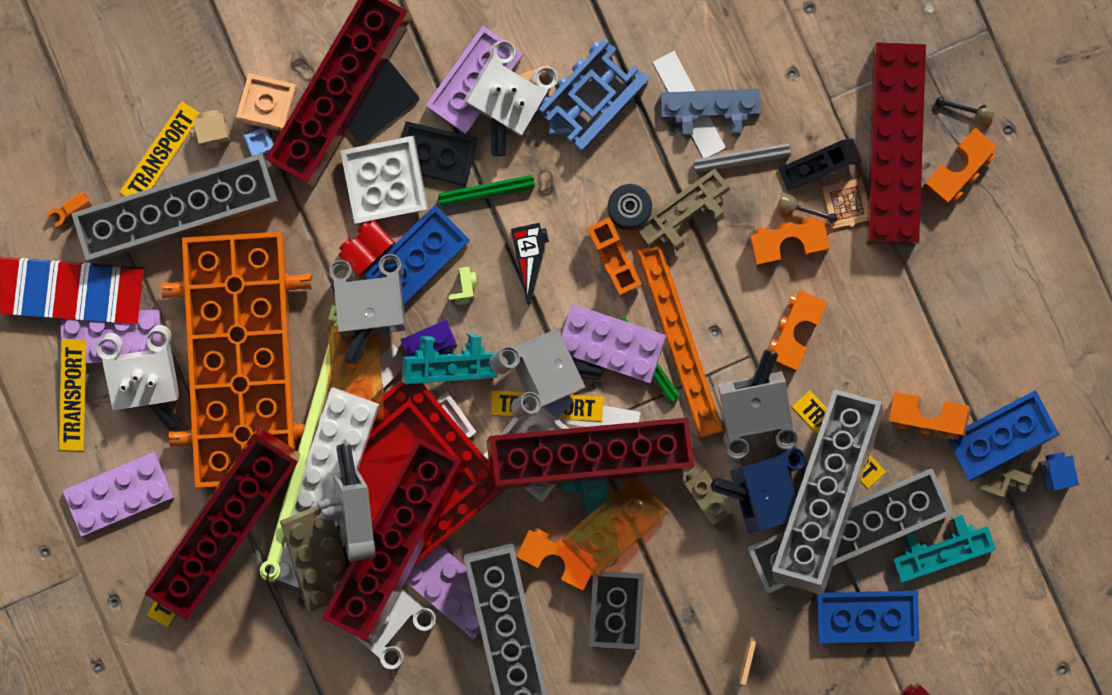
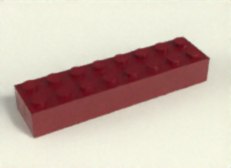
M358 0L267 154L265 159L271 165L313 188L412 19L407 10L389 0Z
M876 42L873 47L866 243L916 246L919 243L926 44Z
M688 417L489 436L486 441L492 491L689 472L695 467Z
M258 426L152 578L144 594L187 621L297 465L301 453Z
M417 438L372 523L375 558L351 562L322 617L323 620L371 645L373 644L467 466L463 460Z

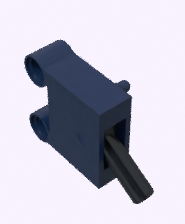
M798 448L781 451L774 458L731 470L730 474L733 482L718 477L714 478L710 487L715 493L738 499L748 534L788 523L796 501L789 473L804 467L806 462L805 455Z

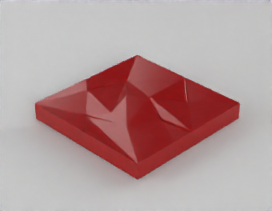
M401 380L375 402L380 404L358 468L368 487L371 522L373 523L417 438L463 460L467 465L413 566L415 567L506 489L492 491L489 461L423 383L405 384Z

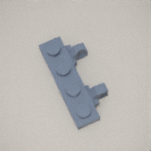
M760 89L661 92V117L675 118L676 123H682V136L693 135L692 120H698V117L725 116V119H731V134H741L742 121H747L748 115L761 114Z

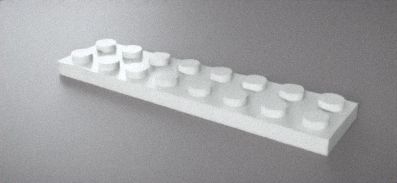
M334 387L330 389L305 464L304 477L293 515L317 506L318 501L335 498L333 473L340 472L336 451L337 445L343 443L351 445L355 470H358L380 404ZM337 519V520H334V523H335V526H336V530L338 531V519ZM285 541L279 562L281 574L278 580L299 588ZM271 566L269 574L274 573V567Z

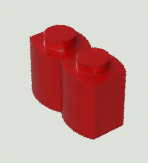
M375 220L371 224L368 221L357 230L359 235L354 240L349 238L339 247L341 250L338 254L339 257L349 263L353 272L359 278L395 244Z

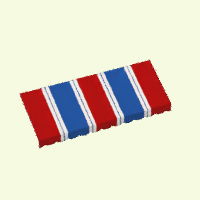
M0 256V314L138 324L143 272L146 267Z

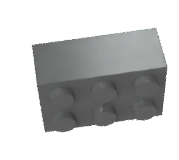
M593 570L589 647L639 650L643 573Z

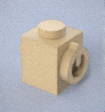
M210 110L196 115V119L193 120L195 127H191L194 142L198 141L201 147L206 146V149H215L221 146L220 143L231 141L226 117L223 113H219V110Z

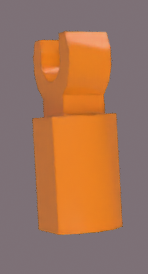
M81 191L63 203V207L60 209L53 208L49 210L47 215L49 217L55 214L60 215V220L54 224L55 227L59 228L66 223L68 217L72 218L71 213L84 210L91 206L92 203L84 191Z

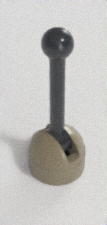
M943 97L936 99V105L939 107L945 105L974 113L979 122L991 126L996 106L984 104L975 109L945 101Z
M783 193L777 211L783 214H790L795 210L828 219L830 223H835L838 219L835 213L826 214L797 204L795 197Z

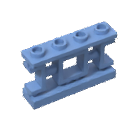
M606 38L601 43L597 41L589 49L590 55L585 61L581 58L572 67L574 72L568 79L564 76L556 84L555 88L557 90L551 97L547 94L541 101L540 108L538 109V114L544 117L548 123L556 115H559L574 129L567 137V140L581 154L649 82V77L645 73L640 72L636 66L625 74L610 60L616 53V48L611 46ZM605 51L606 53L601 58V62L609 68L608 71L601 78L592 69L583 76L582 74ZM615 76L620 78L625 84L633 77L635 80L612 102L611 100L616 96V91L608 84ZM590 79L608 94L593 110L576 96ZM572 87L573 89L567 94V97L576 105L568 113L558 105L550 112L549 109ZM582 112L592 120L600 113L601 116L578 138L577 136L582 132L583 128L575 119Z

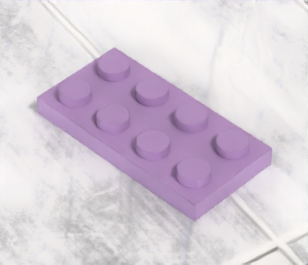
M484 26L476 34L425 105L465 135H467L482 113L463 103L487 62L491 46L498 41H504ZM500 45L497 49L499 58L505 59L508 55V50L503 45ZM516 48L513 60L502 64L511 71H513L523 57V53Z
M576 304L571 305L562 333L563 341L572 357L648 383L652 382L667 335Z
M140 310L138 324L60 318L61 339L86 340V364L103 363L102 358L97 353V345L101 338L108 333L117 334L122 339L123 347L118 355L147 351L150 349L147 347L146 337L153 327L161 325V310ZM159 333L153 334L154 341L162 344V335ZM104 342V347L107 351H115V345L112 342Z
M156 452L62 490L81 537L175 498Z
M440 545L412 568L405 582L474 640L481 630L466 566Z

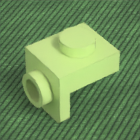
M469 267L459 268L463 293L448 295L449 301H455V305L469 304V299L474 298L473 287H477L476 273H471Z

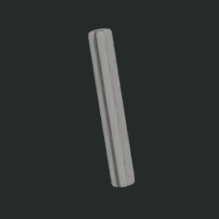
M786 143L695 159L693 165L696 173L712 171L714 168L719 170L787 158L791 155L790 145Z

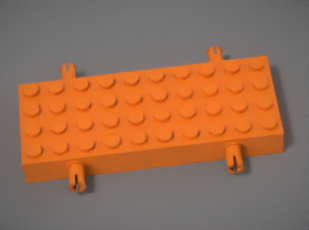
M283 232L182 238L183 282L161 283V289L171 290L161 291L163 299L173 297L185 298L192 429L191 431H170L169 438H179V440H171L169 445L170 448L192 446L195 488L216 487L258 426L296 451V442L302 438L305 424H297L295 422L288 293L290 290L312 289L311 282H302L312 281L311 273L302 275H289L287 273L285 234ZM291 473L284 483H289Z

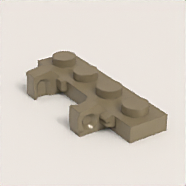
M714 168L651 213L646 223L637 227L636 230L649 247L660 240L664 244L669 241L675 250L679 251L685 246L677 233L681 230L679 226L700 211L703 214L709 211L717 223L725 218L723 210L719 207V204L722 203L720 197L727 193L730 188Z
M1015 396L1014 401L1021 397ZM1020 456L985 474L980 489L1005 498L1010 486L1016 488L1017 483L1031 487L1034 477L1020 471L1021 465L1018 464Z

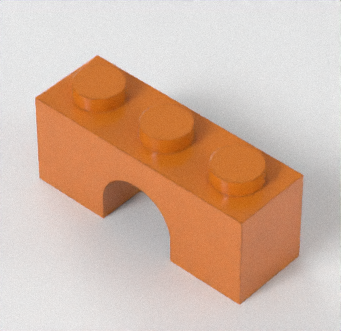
M974 128L955 149L965 160L963 171L952 172L944 165H941L923 187L942 204L946 205L949 201L954 204L963 194L960 190L966 182L971 185L980 175L977 172L980 166L983 164L987 167L996 157L993 152L997 146L978 129Z
M610 217L587 227V232L618 297L620 298L641 288L642 283L632 262H630Z
M811 217L802 220L803 224L796 226L789 222L778 225V229L769 231L768 227L754 230V235H750L749 240L755 267L780 262V244L785 240L797 241L802 247L804 256L828 251L830 245L824 219L817 221V217Z
M802 290L797 295L792 294L787 305L791 309L787 318L782 317L777 328L781 333L777 341L772 339L768 348L778 353L775 363L794 372L798 371L807 347L795 340L793 335L794 328L800 323H808L816 327L828 302Z
M894 392L889 422L895 424V429L909 431V427L919 428V433L931 436L934 435L935 431L944 433L943 438L958 440L959 436H966L971 410L969 405L944 401L941 413L937 417L929 419L923 417L920 412L921 398L919 396Z
M538 528L534 532L529 530L516 557L539 568L546 556L551 554L558 555L565 562V572L561 580L584 590L597 564L593 562L594 556L582 550L577 554L570 550L572 545L560 539L555 543L548 539L550 534Z

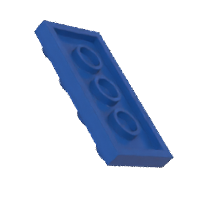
M436 205L384 254H394L402 263L404 275L401 278L404 305L470 242V239ZM381 258L365 273L368 279L383 278L379 268ZM390 264L386 267L385 271L394 272L398 266Z
M1034 390L968 425L965 437L959 436L958 440L948 439L968 480L972 482L1060 436L1038 392Z
M918 591L824 592L823 595L817 594L818 643L919 641Z

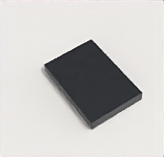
M389 59L386 61L348 126L361 144L365 143L419 99L417 93Z
M405 121L402 138L414 136L421 175L467 187L478 138Z

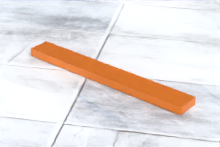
M659 243L637 250L664 334L667 335L666 340L699 439L723 432L724 430L662 245Z

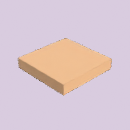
M248 73L236 121L281 132L289 117L297 89L296 84Z

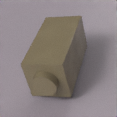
M696 469L685 477L687 482L684 483V486L711 525H714L733 512L723 495L712 491L710 485L713 481L706 470L700 473Z

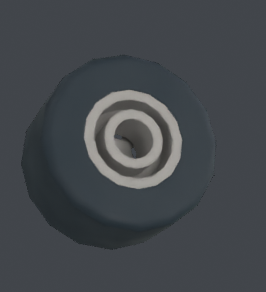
M625 184L619 186L609 197L607 208L609 217L621 229L634 230L646 223L651 215L652 201L650 195L639 185Z

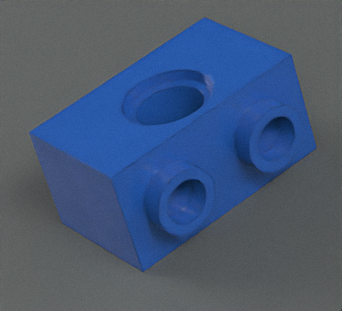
M1065 452L1045 456L1046 461L1039 462L1045 491L1079 485L1073 455L1065 456Z

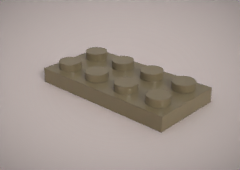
M318 506L280 521L303 602L308 612L330 604L348 570L334 520L322 521L320 518L322 509H318Z

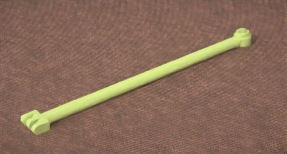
M332 305L328 322L334 325L298 452L301 453L299 462L291 473L267 561L260 567V575L265 581H267L268 577L265 570L269 566L275 568L274 573L269 574L270 582L278 580L281 574L279 562L285 545V538L280 521L293 516L304 477L305 464L318 428L343 338H341L338 332L336 305Z

